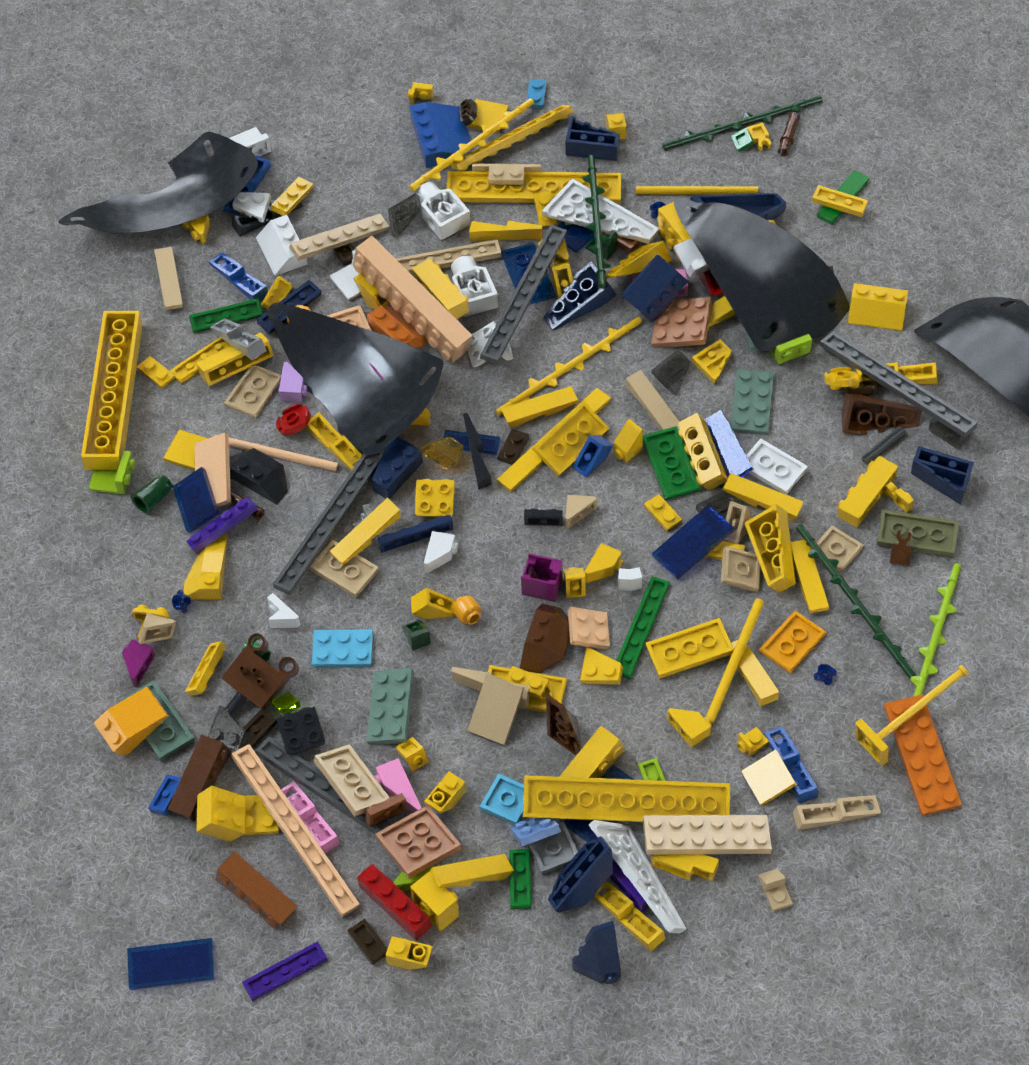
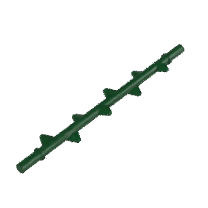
M819 95L806 100L802 99V101L783 107L774 106L773 110L757 115L746 112L744 119L725 125L715 124L714 128L695 134L687 130L685 131V137H679L676 140L663 143L662 147L664 150L699 139L711 142L712 135L732 129L741 130L742 126L761 120L770 124L771 117L790 111L800 112V108H807V106L822 102V97Z
M589 155V175L583 176L582 180L590 183L591 197L585 198V201L592 205L593 222L587 224L586 228L594 231L595 245L590 246L589 250L596 254L598 285L600 289L606 288V271L604 269L610 268L611 265L603 259L602 243L608 242L609 237L601 234L600 220L606 219V215L599 211L598 195L604 193L605 189L597 186L595 156Z
M802 524L796 527L797 531L806 541V545L811 548L808 557L818 558L832 576L830 582L838 584L852 602L851 614H859L865 619L875 633L873 639L883 643L895 659L896 664L902 668L909 679L912 676H916L915 672L905 661L906 658L900 654L902 648L893 645L880 628L881 616L871 615L857 597L859 591L850 588L837 571L836 567L839 561L837 559H828L815 542V538H812Z

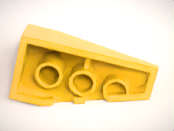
M664 241L642 245L631 252L627 259L620 261V265L613 267L606 273L605 279L641 272L657 253L668 263L672 261V257Z
M223 534L199 552L184 582L183 600H222L228 534Z

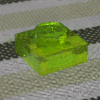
M289 691L272 700L273 707L281 714L291 713L300 707L299 700Z

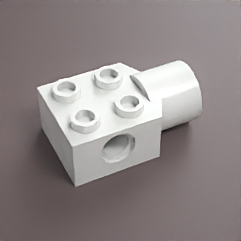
M433 182L424 183L417 189L415 199L421 205L422 218L440 240L471 225L469 209L451 189L440 190Z
M471 256L457 258L451 265L454 275L452 277V284H456L462 295L465 294L469 300V313L463 316L467 317L498 308V294L486 267H478Z

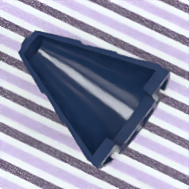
M777 193L691 196V201L697 203L728 204L754 213L766 220L776 219L786 209V202ZM691 207V213L697 211V209Z

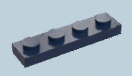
M308 280L279 303L290 306H307L318 298L322 291ZM268 311L257 319V324L269 335L275 331L268 316ZM283 311L277 315L283 324L287 321V316Z
M450 514L439 516L428 522H421L418 525L402 528L394 533L384 534L378 537L379 549L383 553L429 538L432 531L444 533L453 530V520Z

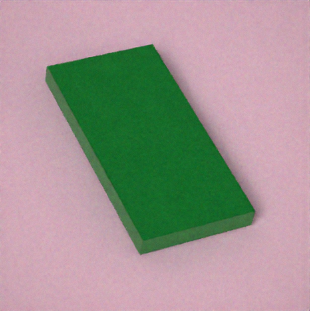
M677 426L643 435V446L665 501L701 491L702 488L697 482L696 473L690 464V458L685 451Z

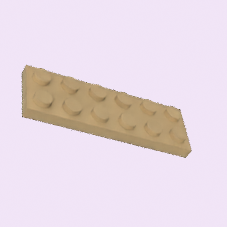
M767 815L643 816L646 854H771L772 851Z

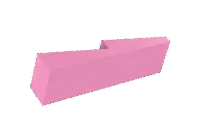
M295 781L281 789L285 796L290 790L296 791L287 799L325 854L340 845L338 836L316 811L314 804Z

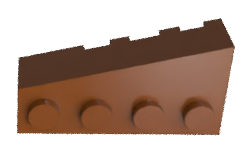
M235 851L217 869L215 880L237 898L245 902L253 912L263 916L269 926L273 928L276 926L280 929L296 911L297 905Z

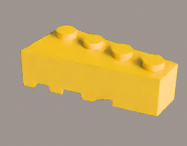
M775 504L744 524L768 587L780 593L795 585L788 514L786 510Z

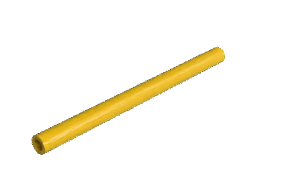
M636 186V195L758 193V186Z
M756 598L709 707L706 718H708L711 724L715 722L765 602L761 599Z

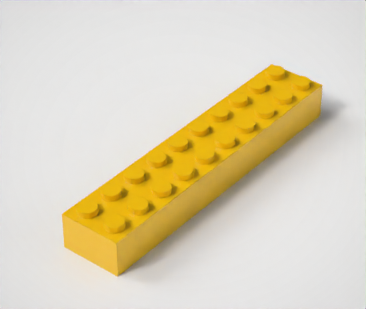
M103 311L81 453L85 470H118L123 450L125 451L143 328L140 311Z

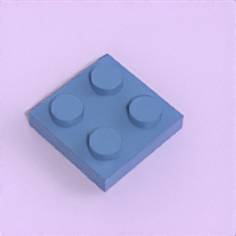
M534 818L528 822L520 821L510 828L513 837L522 847L561 832L559 824L554 819Z

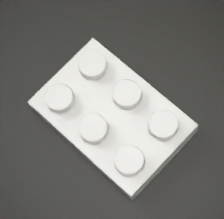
M760 439L739 463L740 469L786 495L808 468L807 465L763 439Z

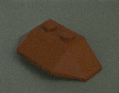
M542 603L536 609L525 640L520 669L540 674L563 660L570 641L568 616L560 607Z

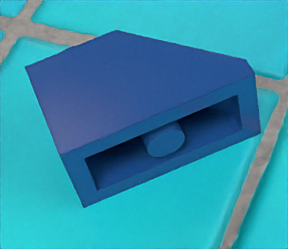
M600 435L589 436L572 468L584 477H588L607 458L613 444Z

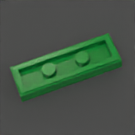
M530 849L509 850V862L514 870L510 874V909H532Z

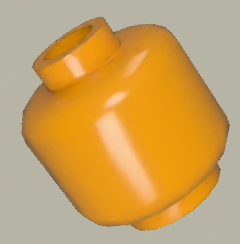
M461 596L456 599L453 613L461 623L471 625L476 623L481 617V606L472 596Z

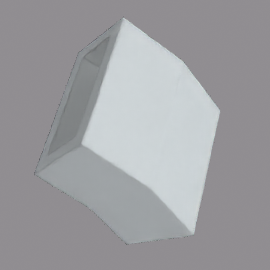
M639 567L633 569L619 568L618 590L635 591L642 589V575Z

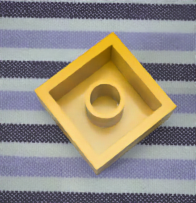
M210 786L197 795L196 832L228 842L244 835L246 796L215 786Z
M430 871L410 886L412 901L430 917L431 923L440 932L459 917L457 895L451 889L439 888Z

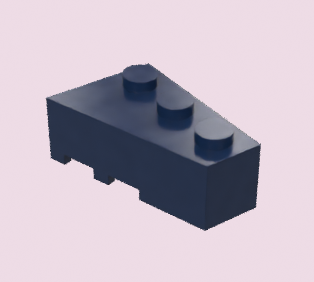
M571 116L565 140L566 155L588 158L589 155H594L595 159L617 161L619 152L618 133L602 127L598 129L591 126L589 122L585 121L583 123L576 120V117Z
M396 437L384 450L372 479L373 491L385 499H390L423 463L422 450L402 438Z
M918 446L911 474L961 505L974 462Z

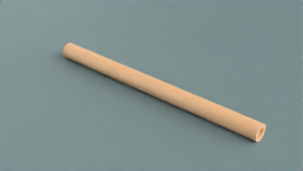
M229 437V447L244 451L255 448L270 457L337 472L339 463Z

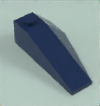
M592 261L576 273L573 282L564 289V294L559 300L555 301L544 316V319L553 330L596 310L617 295L606 279V288H599L598 275L596 274L597 268Z
M613 921L592 927L585 938L586 944L578 949L579 955L572 958L573 971L598 983L606 982V984H612L621 977L615 925Z

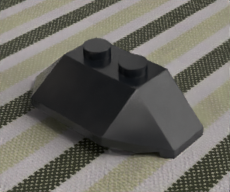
M255 448L229 456L230 478L276 505L288 492L283 464Z

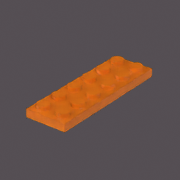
M923 694L884 703L883 707L889 724L923 698ZM926 705L892 732L922 816L962 806Z

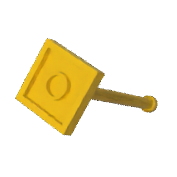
M960 665L955 673L877 734L860 718L855 722V739L883 767L888 763V746L882 740L961 677L969 675L968 671L964 666Z

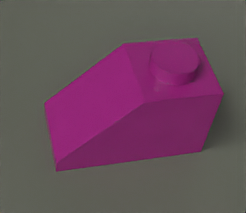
M132 639L129 645L124 647L122 655L134 687H137L153 661L155 653L152 646L140 644Z

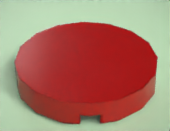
M292 405L282 412L281 418H277L276 427L284 436L294 435L303 430L311 419L310 410L305 405Z

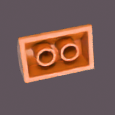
M380 305L367 314L368 324L373 332L396 339L415 348H419L428 342L392 306Z

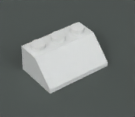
M287 215L270 220L256 237L274 276L308 265L307 258L298 261L289 248L290 243L298 241L299 238Z

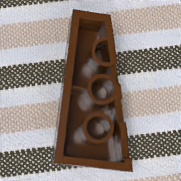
M201 734L168 807L171 813L193 822L197 817V795L210 786H214L232 753L223 742Z

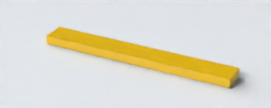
M596 388L581 403L585 401L597 414L611 401V397ZM581 403L498 477L497 483L509 492H512L543 463L542 459L532 449Z

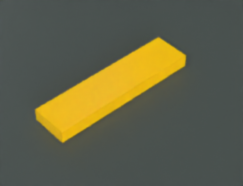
M219 337L169 371L182 384L199 372L196 362L232 345Z

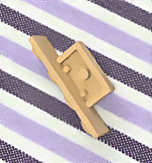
M480 163L472 164V171H489V184L524 185V172H542V165Z

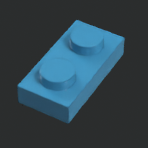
M529 79L527 100L530 98L534 100V104L529 108L543 109L546 80Z

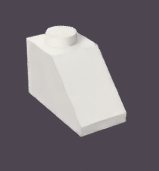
M432 531L424 560L425 573H429L449 562L453 554L457 553L458 543L455 542V535Z

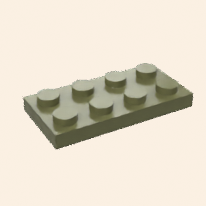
M882 509L877 545L892 548L893 543H899L896 535L897 531L901 530L900 537L903 539L907 538L908 532H911V539L907 542V545L912 546V551L954 557L959 521Z

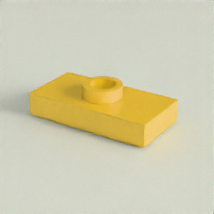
M281 276L276 277L261 305L268 309L273 303H279L288 296L293 285Z

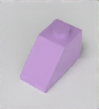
M284 362L279 386L280 401L302 402L303 396H307V385H304L303 377L288 362Z

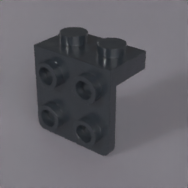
M315 706L311 708L305 707L294 713H285L276 718L287 755H294L325 745V738Z

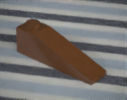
M845 392L842 406V432L862 436L867 435V431L877 430L880 433L884 432V428L894 427L895 429L899 426L903 429L919 426L922 410L908 404Z
M548 694L546 696L547 735L576 756L581 750L578 721L563 704Z

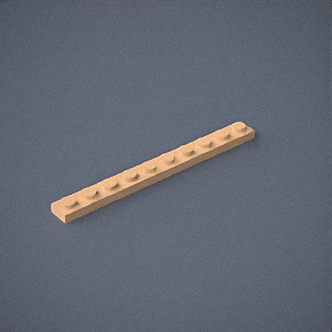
M250 744L233 752L232 759L341 918L359 908V902Z

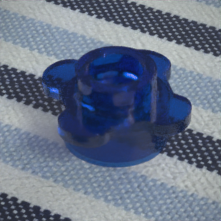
M655 202L650 205L651 217L656 219L658 217V208L666 204Z
M178 590L177 595H174L172 598V605L176 610H181L183 613L187 612V607L191 604V598L185 595L183 590Z
M820 664L817 673L813 677L816 681L820 680L825 685H830L837 671L828 664Z

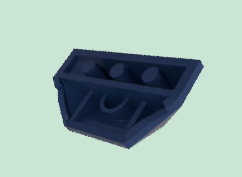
M600 836L595 840L585 843L558 875L552 894L548 897V901L556 912L559 913L586 905L613 874L612 849L603 837Z

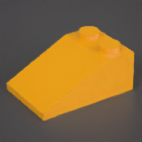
M146 686L106 710L94 722V725L114 753L126 756L169 715L149 687Z

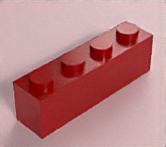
M373 863L357 876L359 887L415 941L431 928L430 917Z

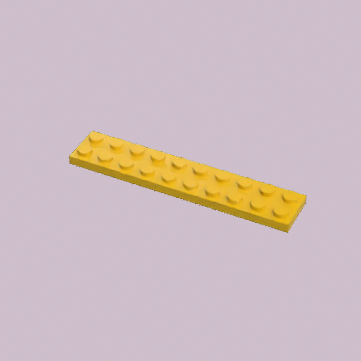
M448 171L446 189H451L462 202L535 203L534 193L551 190L552 199H554L572 178L590 188V183L582 180L583 176L589 175L588 172H524V185L489 184V171ZM596 173L597 186L605 189V192L600 195L616 204H621V173Z
M524 775L523 818L643 822L644 815H730V783Z

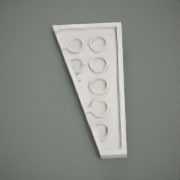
M572 178L542 210V216L586 227L587 224L593 222L592 205L585 201V198L591 197L590 188ZM598 195L599 211L606 215V219L600 220L602 232H616L618 236L647 244L659 233L658 227L606 197Z
M598 820L592 821L589 824L590 828L597 837H603L611 847L612 857L661 921L664 928L669 933L679 934L685 931L684 923L630 825Z

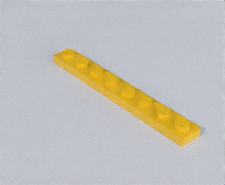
M561 105L486 143V147L480 146L463 155L464 160L462 162L455 161L450 165L452 169L464 171L469 168V165L480 163L487 156L496 155L498 150L507 149L512 146V143L523 141L530 134L539 133L543 127H550L554 125L555 121L568 118V115L573 113L572 107Z

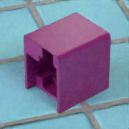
M529 553L523 576H521L522 595L555 602L563 581V562Z

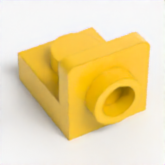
M413 82L412 89L408 90V99H410L411 105L415 104L416 98L433 100L434 88L432 84Z
M757 727L745 735L742 732L738 734L737 746L742 753L746 752L749 756L769 744V740Z
M414 737L396 746L397 752L408 763L412 772L429 763L424 748Z

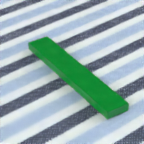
M653 576L649 581L616 660L623 666L622 677L631 679L669 588V581Z

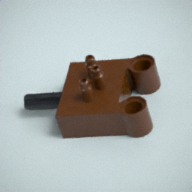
M259 633L252 634L249 637L246 647L221 677L222 680L238 691L221 713L229 721L247 699L265 711L287 682L299 672L298 663L291 657L282 658L278 665L279 671H277L257 656V654L265 653L269 647L268 641ZM255 641H263L261 647L254 648ZM293 663V669L286 672L284 670L285 665Z

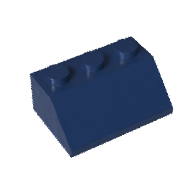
M657 253L621 295L653 322L689 281Z

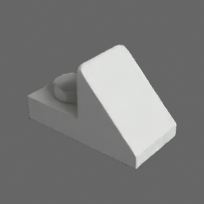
M272 593L267 597L268 609L273 614L268 620L270 628H298L300 626L299 616L275 594Z

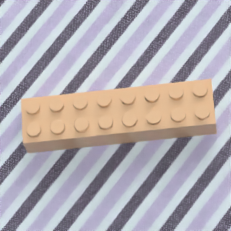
M370 236L356 247L353 261L354 269L366 278V281L371 286H374L379 294L391 303V306L396 311L398 310L408 323L415 327L418 334L423 335L428 340V343L440 352L443 359L453 363L468 351L472 334L373 236Z

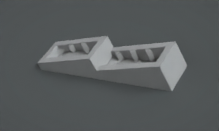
M224 318L210 327L213 333L251 360L267 351L262 339L244 332L240 324Z

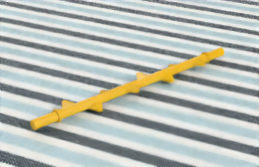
M532 98L528 99L520 106H517L512 112L504 111L505 117L492 126L483 124L481 126L483 133L467 144L460 143L458 145L460 149L447 159L437 157L436 162L438 165L425 175H421L418 180L409 185V189L413 192L430 179L441 180L439 172L455 161L462 162L464 160L462 156L475 146L486 147V138L500 128H509L507 123L519 114H523V111L534 104V100Z
M637 317L628 324L622 325L618 330L609 328V336L594 346L586 343L582 344V354L565 365L558 362L555 363L556 371L540 381L530 378L528 380L529 388L496 409V414L501 416L503 414L501 408L529 400L531 395L546 385L556 387V379L572 368L583 370L584 360L600 350L610 352V343L622 335L628 334L630 330L642 323V319Z

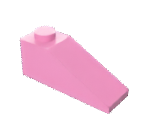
M399 758L376 767L377 775L374 777L390 797L402 793L406 798V809L412 813L421 809Z

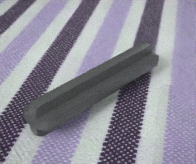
M901 426L897 427L862 455L861 460L866 465H869L872 460L874 461L903 438L906 433L905 429Z

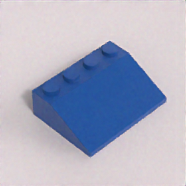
M430 102L409 105L410 119L426 168L437 166V157L447 159L460 149L458 146L460 143L467 144L471 141L466 125L460 121L459 106Z

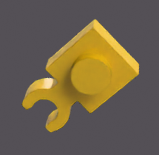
M763 122L747 127L754 143H758L759 151L763 150V145L771 149L769 133Z
M892 482L885 485L886 490L884 493L886 496L892 498L893 502L904 512L908 513L912 510L914 499L909 493L904 492L901 488L897 489Z

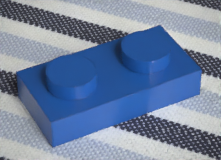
M166 775L148 807L151 813L164 816L169 815L168 807L182 777Z

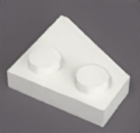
M239 192L235 196L232 205L234 210L245 213L249 217L254 216L258 218L259 222H264L271 201L270 193Z

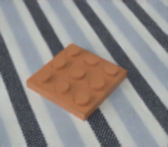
M711 297L672 300L655 319L651 342L652 347L664 348L706 344L713 302Z
M428 805L375 833L376 840L408 879L462 850L459 841Z

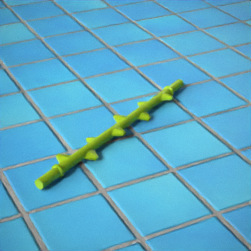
M958 563L953 565L950 578L947 580L948 585L946 587H939L937 590L944 598L939 614L930 615L929 620L935 625L929 646L919 648V652L925 657L920 676H912L910 678V681L916 686L913 696L922 695L928 675L937 674L938 669L932 665L937 645L946 644L947 642L941 635L946 615L956 613V608L950 602L955 585L958 583L957 579L961 569V565Z

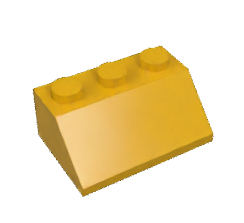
M854 283L848 324L902 331L908 290Z

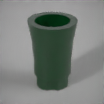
M160 474L140 490L131 494V500L135 507L149 515L153 508L173 488V484L167 476Z

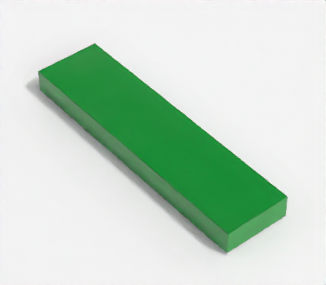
M854 170L837 191L857 196L868 183L869 177ZM823 206L817 213V218L832 225L841 215L842 211Z
M258 298L191 314L189 319L193 333L210 329L211 326L224 318L237 323L261 317L263 312Z

